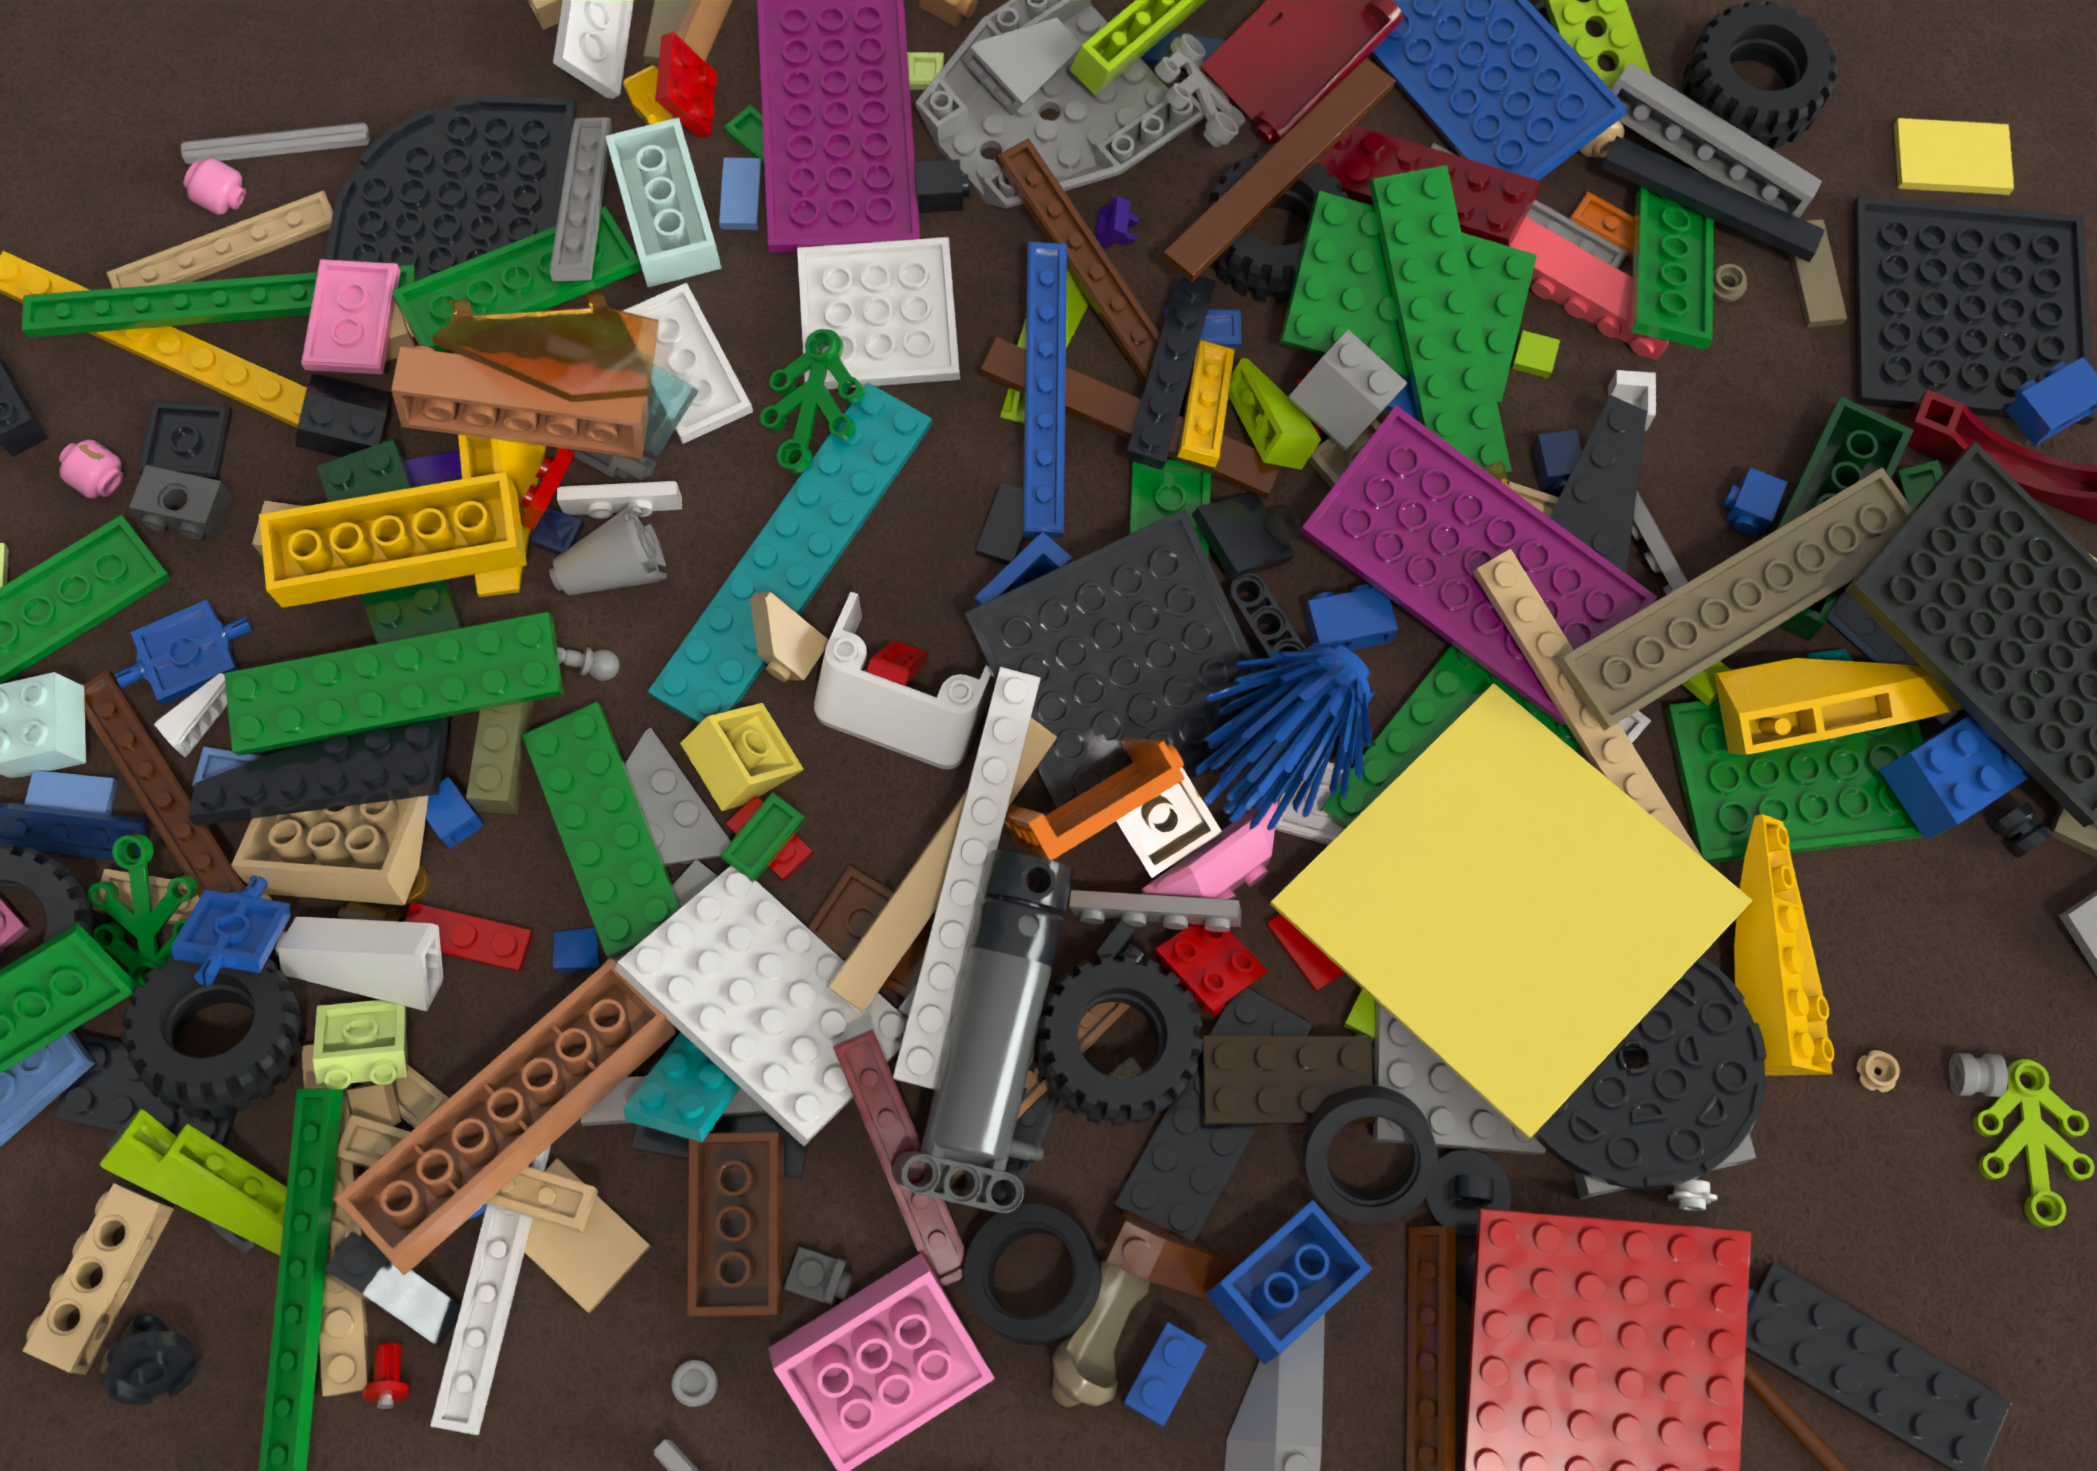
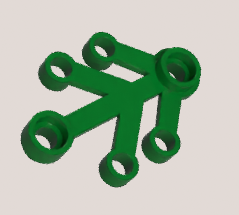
M818 329L812 332L805 343L806 353L786 368L776 370L769 380L770 387L779 395L786 397L774 406L771 405L763 409L760 415V422L764 427L772 432L782 430L787 423V416L801 406L793 439L782 443L777 451L778 463L792 474L804 472L811 464L812 453L808 445L818 406L829 421L830 432L839 440H847L855 433L856 426L854 421L841 412L824 384L827 370L829 369L839 384L838 393L845 401L851 404L857 403L865 394L863 384L850 375L840 359L844 347L843 341L833 330ZM826 346H829V348L824 353H822L823 349ZM810 370L808 380L795 389V379ZM787 378L785 385L779 387L780 381ZM856 385L855 391L852 394L847 395L848 389L851 386ZM778 414L775 422L769 424V418ZM846 422L844 430L838 432L839 425ZM801 455L799 461L794 464L795 458Z
M139 833L120 837L114 843L112 849L115 862L129 871L133 910L119 899V890L111 881L93 884L89 888L87 896L91 905L105 910L137 938L139 952L123 941L124 931L117 923L109 922L100 925L93 932V939L102 949L108 950L130 969L129 976L136 983V987L138 985L144 987L147 983L144 976L149 972L150 968L156 967L160 970L167 965L165 959L172 956V944L188 917L174 924L172 929L173 936L159 952L156 939L157 934L182 902L191 900L197 895L199 887L197 881L192 876L183 875L174 878L167 886V893L153 910L147 863L152 859L154 849L152 842L146 836ZM135 843H136V844L139 846V848H140V851H141V856H140V857L137 856V855L135 854V852H134V844H135ZM180 882L184 883L187 887L186 896L179 891ZM100 888L107 892L106 901L102 900L99 895ZM106 929L112 933V942L107 941L104 933Z

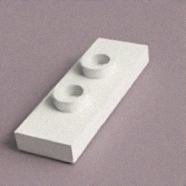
M675 481L563 486L557 488L559 506L562 512L568 515L589 514L593 518L605 519L611 517L613 513H620L625 508L637 505L644 513V515L639 517L652 514V511L682 509V496Z

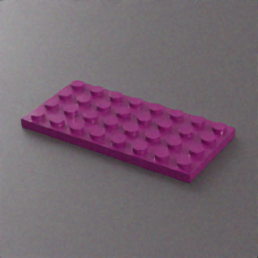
M757 0L769 253L797 252V248L920 239L904 0Z
M1397 405L1300 530L1303 535L1561 726L1566 722L1479 584L1473 571L1511 549L1573 650L1653 604L1657 598L1656 595Z

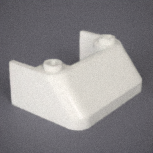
M850 592L826 646L814 699V710L817 719L825 726L938 768L953 769L958 767L968 754L995 687V682L987 665L980 680L963 674L951 676L942 684L937 698L863 671L862 668L867 658V650L863 640L855 635L862 619V612L858 594Z

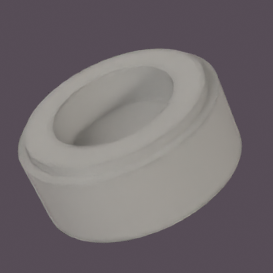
M699 1360L683 1363L675 1371L672 1378V1390L675 1397L682 1404L691 1407H699L708 1403L714 1397L718 1387V1379L714 1369L707 1363Z

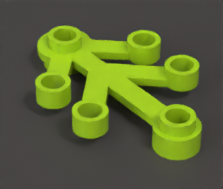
M2020 1059L2007 1067L2008 1085L2004 1095L1999 1097L1989 1109L1977 1113L1974 1117L1973 1125L1975 1130L1982 1136L1990 1137L1996 1135L2003 1128V1119L2018 1104H2020L2022 1120L1994 1152L1980 1158L1978 1167L1980 1173L1987 1179L1996 1180L2002 1178L2008 1172L2009 1163L2025 1146L2031 1196L2025 1201V1215L2035 1226L2047 1228L2057 1225L2064 1220L2066 1205L2059 1195L2050 1191L2045 1148L2064 1164L2065 1173L2073 1180L2081 1181L2090 1178L2094 1173L2095 1167L2089 1156L2078 1153L2041 1120L2040 1105L2058 1119L2059 1129L2067 1137L2075 1138L2085 1134L2089 1123L2083 1113L2072 1110L2048 1088L2049 1075L2042 1065L2033 1060ZM2021 1074H2026L2030 1077L2032 1085L2029 1089L2021 1084L2019 1078ZM1984 1116H1989L1993 1119L1995 1126L1992 1131L1987 1130L1983 1126L1982 1118ZM2070 1116L2076 1118L2079 1122V1130L2077 1132L2071 1130L2067 1124ZM1990 1158L1995 1159L1999 1163L2000 1170L1998 1174H1994L1988 1169L1987 1162ZM2075 1159L2083 1162L2085 1166L2083 1175L2078 1174L2074 1170L2073 1162ZM2038 1202L2046 1205L2048 1209L2046 1218L2038 1215L2036 1211V1204Z

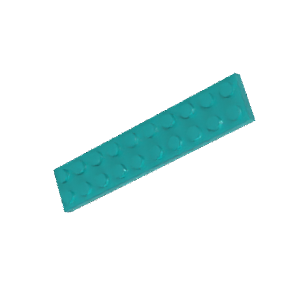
M866 383L864 385L865 394L859 402L851 404L845 412L855 423L856 429L853 436L847 440H839L830 433L813 457L810 466L798 478L648 690L649 696L698 725L707 716L735 710L767 664L757 654L750 598L754 593L771 592L800 616L932 426L933 421L931 417L872 384ZM846 422L839 425L838 432L844 430Z

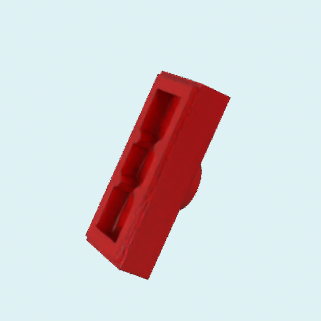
M893 640L870 659L867 672L906 685L925 667L929 654L927 651Z

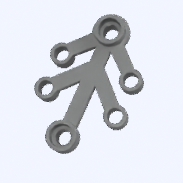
M1183 34L1181 38L1177 37L1171 42L1172 56L1170 58L1164 57L1155 67V72L1163 81L1172 83L1180 74V68L1186 69L1189 76L1180 84L1174 83L1166 92V99L1173 107L1181 110L1191 100V95L1196 92L1208 121L1204 131L1205 138L1215 147L1228 145L1238 134V129L1245 122V118L1237 108L1229 103L1228 97L1200 69V66L1204 63L1202 58L1206 54L1203 45L1192 35Z

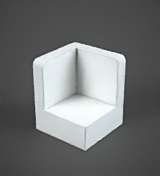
M1617 370L1608 386V398L1612 395L1647 411L1645 431H1647L1656 415V373Z

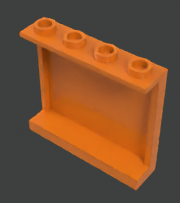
M1125 737L1120 741L1133 763L1045 816L1043 813L1012 805L1007 808L1004 823L1019 849L1051 861L1183 781L1185 777L1179 769L1184 766L1181 756L1172 744L1166 746L1164 741Z

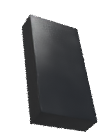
M1001 482L975 551L977 556L1008 565L1017 557L1024 536H1022L1023 488Z

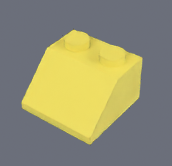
M763 703L707 716L680 743L721 811L745 805L755 795L757 797L763 795L804 770Z

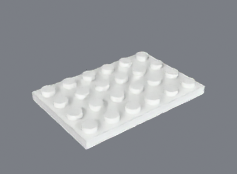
M732 866L726 869L621 958L615 967V971L654 1007L666 1015L667 1019L803 1146L854 1098L832 1046L873 1029L888 1064L900 1051L908 1021L878 992L865 1011L861 1012L827 988L844 961L756 880L752 883L747 876L741 874Z

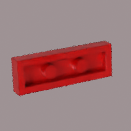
M413 902L410 904L405 922L438 925L442 955L522 973L534 935L528 929Z

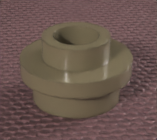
M1725 264L1716 268L1713 271V295L1717 299L1727 302L1735 301L1742 297L1747 289V279L1744 270L1734 264ZM1721 281H1729L1733 287H1728Z

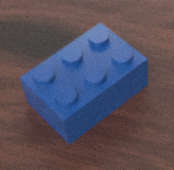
M1970 714L1958 719L1879 769L1925 840L1960 824L2031 777Z
M1312 1200L1205 1295L1265 1365L1288 1348L1365 1277L1372 1268L1315 1201Z

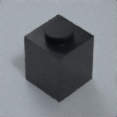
M960 159L915 162L918 213L963 211V197H970L968 174H961Z

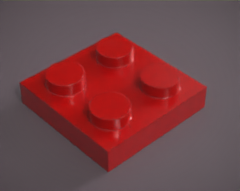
M674 32L661 35L655 100L675 118H679L680 122L696 137L711 136L715 115L714 99L717 72Z

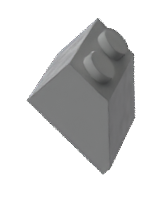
M1348 329L1287 399L1346 451L1399 394L1407 382Z

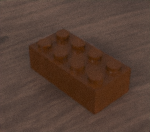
M784 1133L708 1134L703 1142L689 1139L687 1317L778 1315L782 1313L784 1269Z

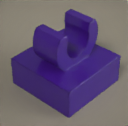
M1117 196L1097 212L1095 238L1102 248H1109L1116 242L1126 246L1137 240V235L1127 230L1128 227H1134L1139 223V218L1129 213L1130 201Z

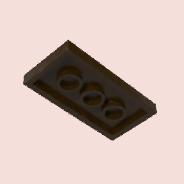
M1371 1036L1200 1037L1203 1039L1202 1052L1200 1054L1202 1124H1308L1317 1108L1334 1094L1351 1087L1373 1085ZM1364 1117L1351 1121L1348 1124H1372L1375 1122L1374 1117Z

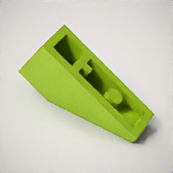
M1241 358L1231 375L1228 396L1264 463L1302 470L1321 441L1310 419L1287 399L1288 396L1249 359Z

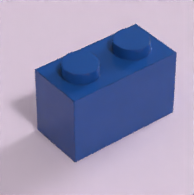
M2084 357L2070 365L2063 361L2050 369L2044 375V380L2037 383L2035 379H2032L2014 392L2017 398L2006 411L2034 447L2097 410V373Z
M1371 584L1357 586L1349 593L1335 595L1334 592L1320 593L1311 600H1308L1304 612L1311 643L1322 642L1321 646L1333 649L1341 645L1352 651L1392 643L1398 631L1390 598Z
M1167 1322L1122 1405L1158 1427H1164L1207 1345Z

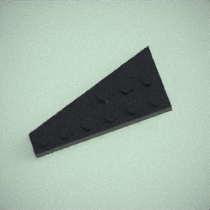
M1610 395L1549 518L1626 573L1647 411Z
M449 716L385 729L376 728L369 732L346 736L341 734L331 736L326 740L294 745L195 783L188 817L195 826L438 795Z

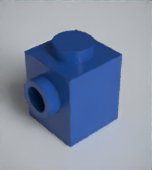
M1750 467L1739 482V485H1732L1726 495L1723 506L1729 508L1724 521L1732 524L1739 533L1762 536L1773 521L1787 482Z

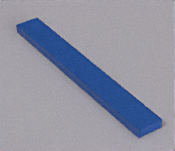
M1028 242L1022 536L1037 537L1044 532L1048 537L1062 538L1064 533L1067 244Z

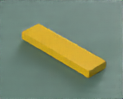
M1203 340L1199 341L1190 373L1177 457L1216 467L1220 458L1234 349Z

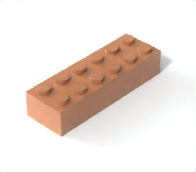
M400 346L391 390L401 427L643 458L649 419L647 380L625 373L617 376L600 374L589 368L577 370L563 369L545 362L537 363L536 365L519 363L508 357L482 358L464 351H458L454 354L438 352L426 346H415L413 348Z

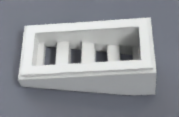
M219 673L154 724L173 748L184 757L193 750L227 707L224 674Z

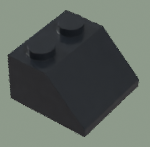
M312 373L297 426L295 447L344 457L380 444L391 392Z

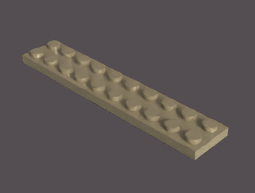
M1882 467L1565 655L1558 661V664L1603 731H1606L1852 582L1913 509Z

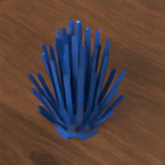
M1317 642L1310 645L1305 651L1271 652L1268 654L1273 658L1241 661L1236 664V666L1242 669L1273 665L1283 666L1239 677L1235 680L1242 684L1210 694L1205 698L1206 701L1213 702L1278 679L1277 682L1231 701L1219 710V715H1224L1261 698L1204 739V741H1209V749H1214L1225 741L1227 742L1197 767V775L1202 774L1209 767H1211V770L1220 768L1254 737L1239 753L1237 758L1220 773V781L1204 797L1206 805H1210L1250 762H1254L1226 795L1228 802L1224 805L1223 811L1226 814H1231L1235 808L1237 809L1229 818L1230 822L1238 821L1254 805L1258 812L1252 819L1249 828L1254 829L1273 803L1276 804L1284 792L1286 794L1267 826V830L1274 829L1303 779L1304 782L1293 801V810L1296 813L1298 812L1310 788L1302 811L1303 817L1309 816L1337 736H1340L1329 790L1331 796L1335 794L1340 772L1343 770L1340 794L1345 800L1348 791L1351 764H1353L1354 747L1355 774L1358 780H1360L1363 775V741L1370 747V737L1372 738L1367 705L1374 693V690L1370 691L1367 677L1371 673L1355 653L1341 645L1333 649L1321 646L1322 642Z

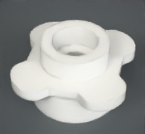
M1691 1180L1674 1186L1673 1195H1668V1200L1679 1201V1209L1703 1211L1706 1210V1204H1711V1201H1717V1195L1710 1194L1709 1182Z

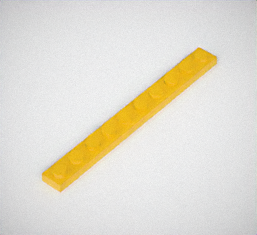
M5 251L0 255V293L23 303V295L89 290ZM166 326L89 333L294 427L298 426L307 387L174 327Z

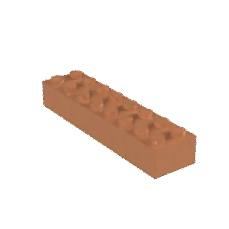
M612 958L334 1198L403 1276L675 1034L673 1025L667 1019V1016L654 1007L615 971L617 963Z

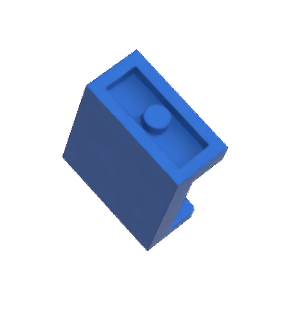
M1042 532L975 596V607L1072 562V557Z

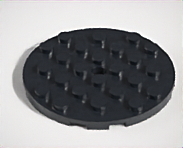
M1701 956L1533 1136L1548 1152L1565 1165L1591 1179L1609 1185L1632 1189H1658L1680 1185L1710 1172L1726 1160L1748 1136L1758 1118L1766 1092L1764 1060L1767 1056L1759 1024L1754 1023L1749 1010L1743 1002L1745 998L1719 968ZM1628 1048L1640 1051L1645 1059L1644 1067L1639 1069L1627 1068V1064L1623 1060V1051Z

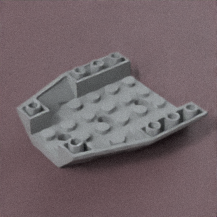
M1091 0L1008 1L981 19L916 101V107L942 155L947 160L960 159L961 174H968L970 187L985 204L1005 209L1024 203L996 163V159L990 160L982 157L981 152L984 149L993 147L1002 153L1029 138L1063 190L1067 191L1122 174L1206 117L1202 106L1191 95V100L1183 109L1180 110L1173 107L1165 96L1169 89L1141 58L1095 96L1070 71L1079 52L1078 50L1064 66L1012 115L961 60L969 48L977 41L1053 18H1058L1062 24L1071 27L1077 35V40L1083 45L1108 24L1091 5ZM1045 109H1054L1060 116L1056 120L1050 121L1042 119L1039 114Z

